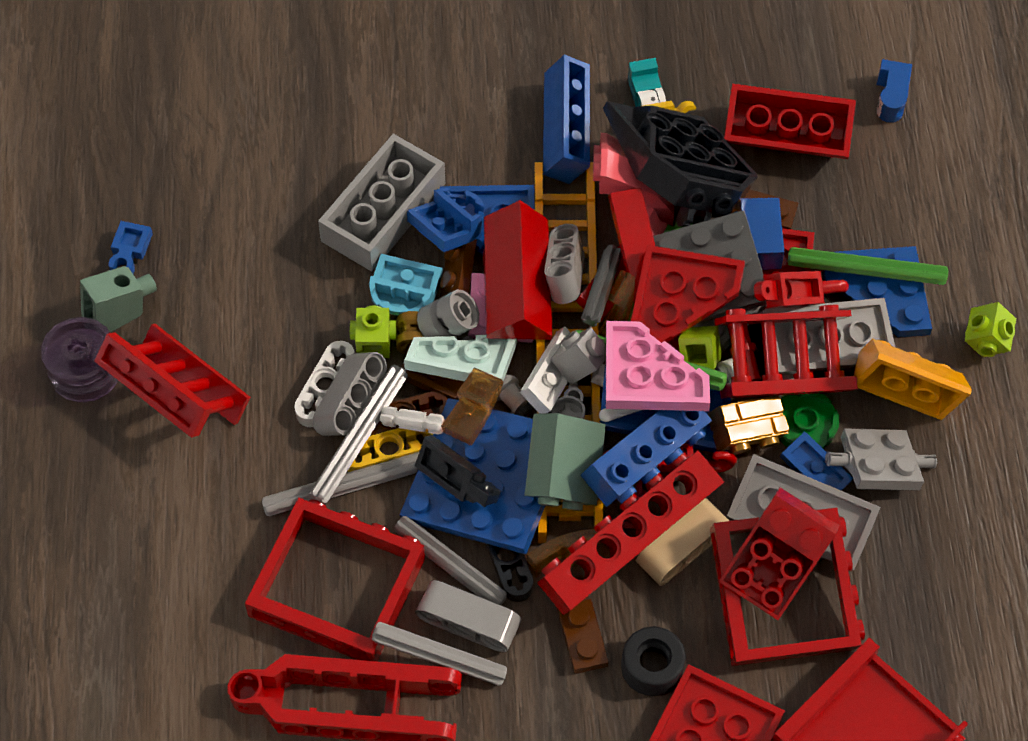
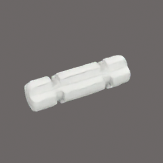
M386 406L383 407L380 415L382 424L389 427L399 425L401 429L425 432L427 429L428 433L438 435L443 433L445 427V419L440 414L430 413L429 416H426L427 412L402 408L397 411L396 407Z

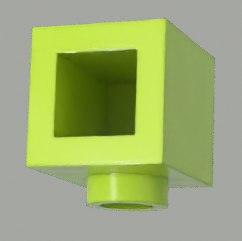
M719 326L691 327L678 338L679 351L684 355V361L710 369L716 368L722 358Z

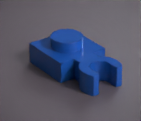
M120 221L111 245L112 253L115 255L109 260L110 270L116 269L120 265H126L134 274L135 266L133 260L134 258L143 260L153 235L151 227Z

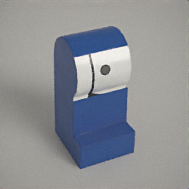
M884 59L881 61L876 85L884 86V89L880 94L877 115L885 122H896L902 118L908 97L912 64Z

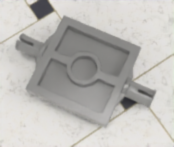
M844 429L840 437L844 453L827 452L825 456L827 466H845L853 476L857 489L920 490L924 483L920 468L935 469L937 466L935 454L918 455L915 453L906 430Z

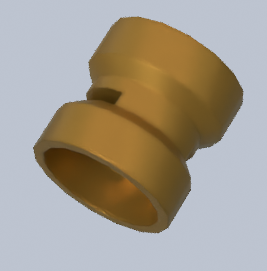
M417 311L403 312L397 317V330L400 334L396 337V348L400 353L406 355L413 338L424 337L418 326Z

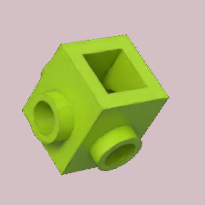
M999 302L971 308L965 332V342L982 357H993L997 354L1011 352L1016 318Z
M375 305L367 306L366 308H356V320H350V340H355L356 352H378L384 358H390V340H396L397 323L396 320H390L389 308Z

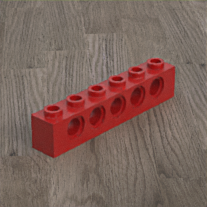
M699 450L690 457L684 452L669 465L673 471L665 478L660 473L644 485L648 492L640 498L633 494L619 506L622 513L614 520L610 515L606 516L593 527L597 534L588 541L582 536L567 548L571 553L569 557L562 562L556 557L541 570L545 576L537 584L563 615L571 611L724 483L723 479ZM674 480L684 484L686 488L685 495L675 491L673 487ZM649 501H654L660 506V516L653 515L649 511ZM623 522H629L635 527V537H629L624 533L622 528ZM597 543H604L609 547L610 558L606 559L598 554L596 549ZM571 564H578L583 568L585 572L584 580H577L572 576L570 571Z

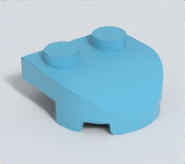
M380 254L374 276H370L369 287L372 302L375 306L389 308L392 315L398 316L407 311L419 312L420 308L435 301L443 269L437 266Z

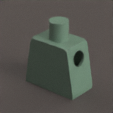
M122 266L80 280L81 317L96 339L141 316L143 313V297L157 291L153 277L150 274H146L136 279L129 267Z

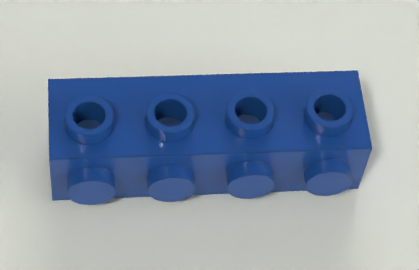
M564 54L544 73L543 175L570 184L590 167V64Z
M659 410L591 464L580 476L606 507L616 499L622 504L637 491L633 487L634 484L641 480L645 485L660 473L656 466L663 461L670 465L683 454V451L680 449L683 444L687 442L691 447L704 437L706 433L703 431V428L712 420L705 411Z

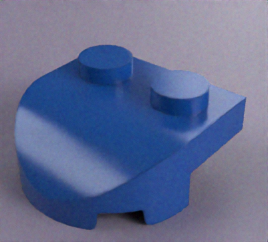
M450 188L434 190L432 202L407 210V221L443 252L474 241L481 233L484 222L483 201L479 196L467 190L464 192V195L451 194Z

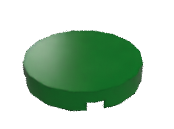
M821 393L787 395L780 399L789 432L779 438V440L786 447H789L803 432H806L823 449L832 443L839 428V414L827 396Z

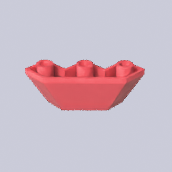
M601 133L600 145H594L593 181H599V194H610L611 192L642 188L646 208H655L659 219L673 226L674 205L636 178L618 139L608 133Z

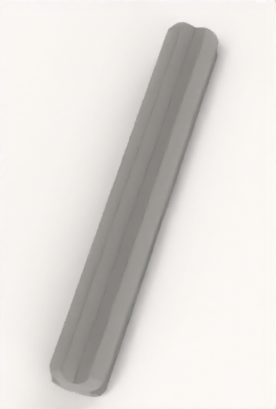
M403 516L396 523L395 532L399 536L408 535L416 538L424 545L425 556L478 597L498 605L504 603L507 594L503 589L412 519Z
M378 622L372 633L373 642L444 667L456 669L463 674L497 686L502 685L507 674V667L383 622Z

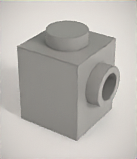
M591 327L581 333L575 330L561 341L562 345L550 359L566 380L573 384L599 369L606 360V345Z

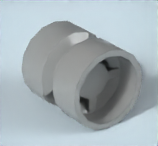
M457 289L441 297L439 300L420 308L417 314V322L424 337H457V335L477 327L479 311L474 299L464 290Z

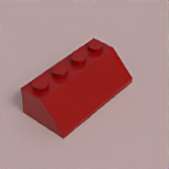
M732 83L724 139L730 144L849 159L856 100Z

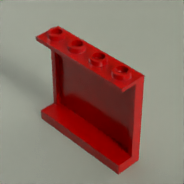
M868 638L775 732L772 741H965L966 738L962 734L968 723L963 721L957 726L877 655L880 646L871 638Z

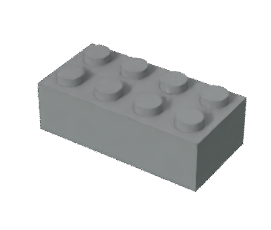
M393 133L319 219L321 242L373 272L377 267L380 254L387 255L411 226L407 221V210L431 202L434 198V190L440 189V186L446 184L445 163Z

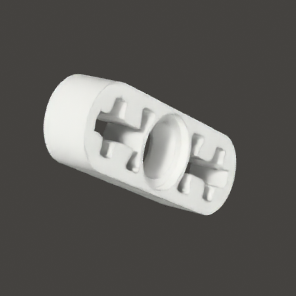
M335 341L326 348L297 398L294 406L296 418L303 426L314 427L313 416L315 412L311 411L306 415L304 408H311L315 396L317 398L315 402L317 409L327 390H321L316 386L317 381L324 377L334 380L345 360L344 358L339 360L336 365V371L333 369L335 366L334 356L339 357L344 353L347 358L348 355L354 353L352 345L348 342Z

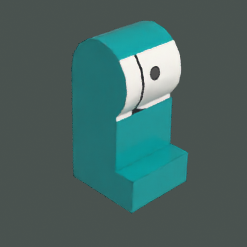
M656 58L629 62L627 81L635 107L665 102L666 98L660 83Z

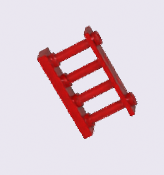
M837 304L819 306V311L746 314V309H730L725 311V316L714 319L715 326L730 325L734 377H731V383L726 384L724 389L720 390L721 399L835 393L858 389L857 376H845L844 371H841L837 320L851 317V310H839V305ZM823 321L827 372H824V378H814L813 372H810L806 322ZM792 322L796 373L793 374L794 379L783 380L782 374H779L775 323ZM744 324H761L765 364V375H762V381H751V376L747 375Z
M151 324L142 344L133 346L115 332L106 334L94 360L95 363L191 438L200 435L209 415L218 412L233 425L238 424L251 398L157 324Z

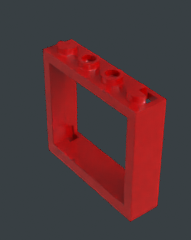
M298 497L245 602L248 617L354 659L378 661L384 645L373 642L372 633L368 638L266 598L304 520L406 559L376 624L383 622L394 626L425 561L424 545L412 536L403 535L401 537L395 535L380 524L372 523L369 525L359 521L356 516L349 512L341 511L338 513L328 509L320 501L314 499L307 501Z
M837 507L816 511L839 525L838 531L830 543V550L846 637L748 649L740 595L720 583L719 580L734 558L730 534L751 532L760 517L717 522L712 525L710 535L731 666L853 651L862 645L861 640L865 639V630L862 620H857L855 606L859 604L857 587L856 585H851L849 571L853 569L852 557L849 550L845 551L843 537H846L847 534L844 517H839Z

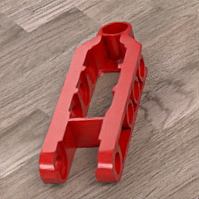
M284 654L266 669L240 670L230 678L227 688L230 701L238 712L263 715L278 734L361 741H455L456 723L452 725L446 722L425 720L423 716L399 715L401 693L454 696L459 694L461 691L462 674L456 669L440 666ZM292 684L387 691L384 713H381V717L353 714V711L345 710V714L319 712L317 708L312 707L309 708V711L282 709L284 691Z

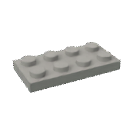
M885 298L764 309L760 313L819 311V306L833 304L839 305V310H851V317L837 320L841 369L856 367L859 351L872 338L886 341L895 347ZM823 321L806 322L810 372L826 371L827 362ZM792 322L775 323L779 374H795L796 361Z
M753 454L729 509L727 518L741 520L760 517L779 487L815 510L837 507L839 517H844L847 534L846 537H843L845 551L849 550L851 553L852 571H854L881 507ZM829 544L821 558L833 562Z

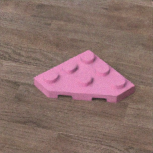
M606 321V409L709 411L710 383L707 373L700 368L696 370L684 361V355L666 341L662 343L650 334V329L643 323L637 321Z

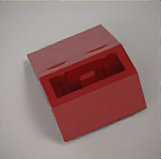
M779 487L719 582L776 620H779L835 537L839 525Z

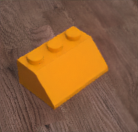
M872 338L858 354L854 376H857L859 389L934 418L944 419L971 395L972 388L963 373L952 370L948 365L937 364L924 359L917 353L906 352L893 347L886 341Z

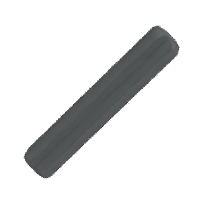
M612 244L608 245L607 249L603 252L581 317L582 322L590 327L597 326V323L601 321L622 258L621 249Z

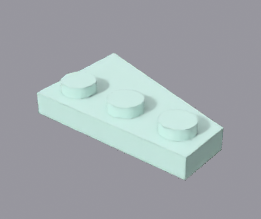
M476 335V340H457L454 336L414 337L405 357L404 367L405 370L501 389L517 345V339H488L486 335Z

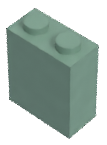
M559 413L534 414L525 496L538 498V504L544 506L558 507L559 502L563 503L562 509L583 511V505L597 506L598 496L580 475L603 455L606 424Z

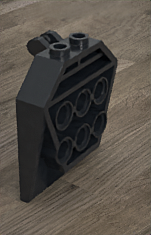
M607 101L603 107L636 178L673 205L681 206L676 217V226L686 227L690 226L692 222L697 224L711 220L712 213L729 215L740 204V199L745 198L758 178L756 172L726 142L723 134L717 128L711 126L704 117L652 105L631 107Z

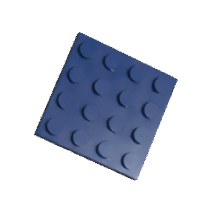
M448 398L441 414L445 419L443 433L439 435L433 434V436L480 469L487 476L485 481L491 482L501 491L497 503L487 505V507H483L478 502L471 503L467 500L462 502L418 470L399 516H407L420 526L527 554L545 508L544 505L538 504V498L525 496L533 419Z

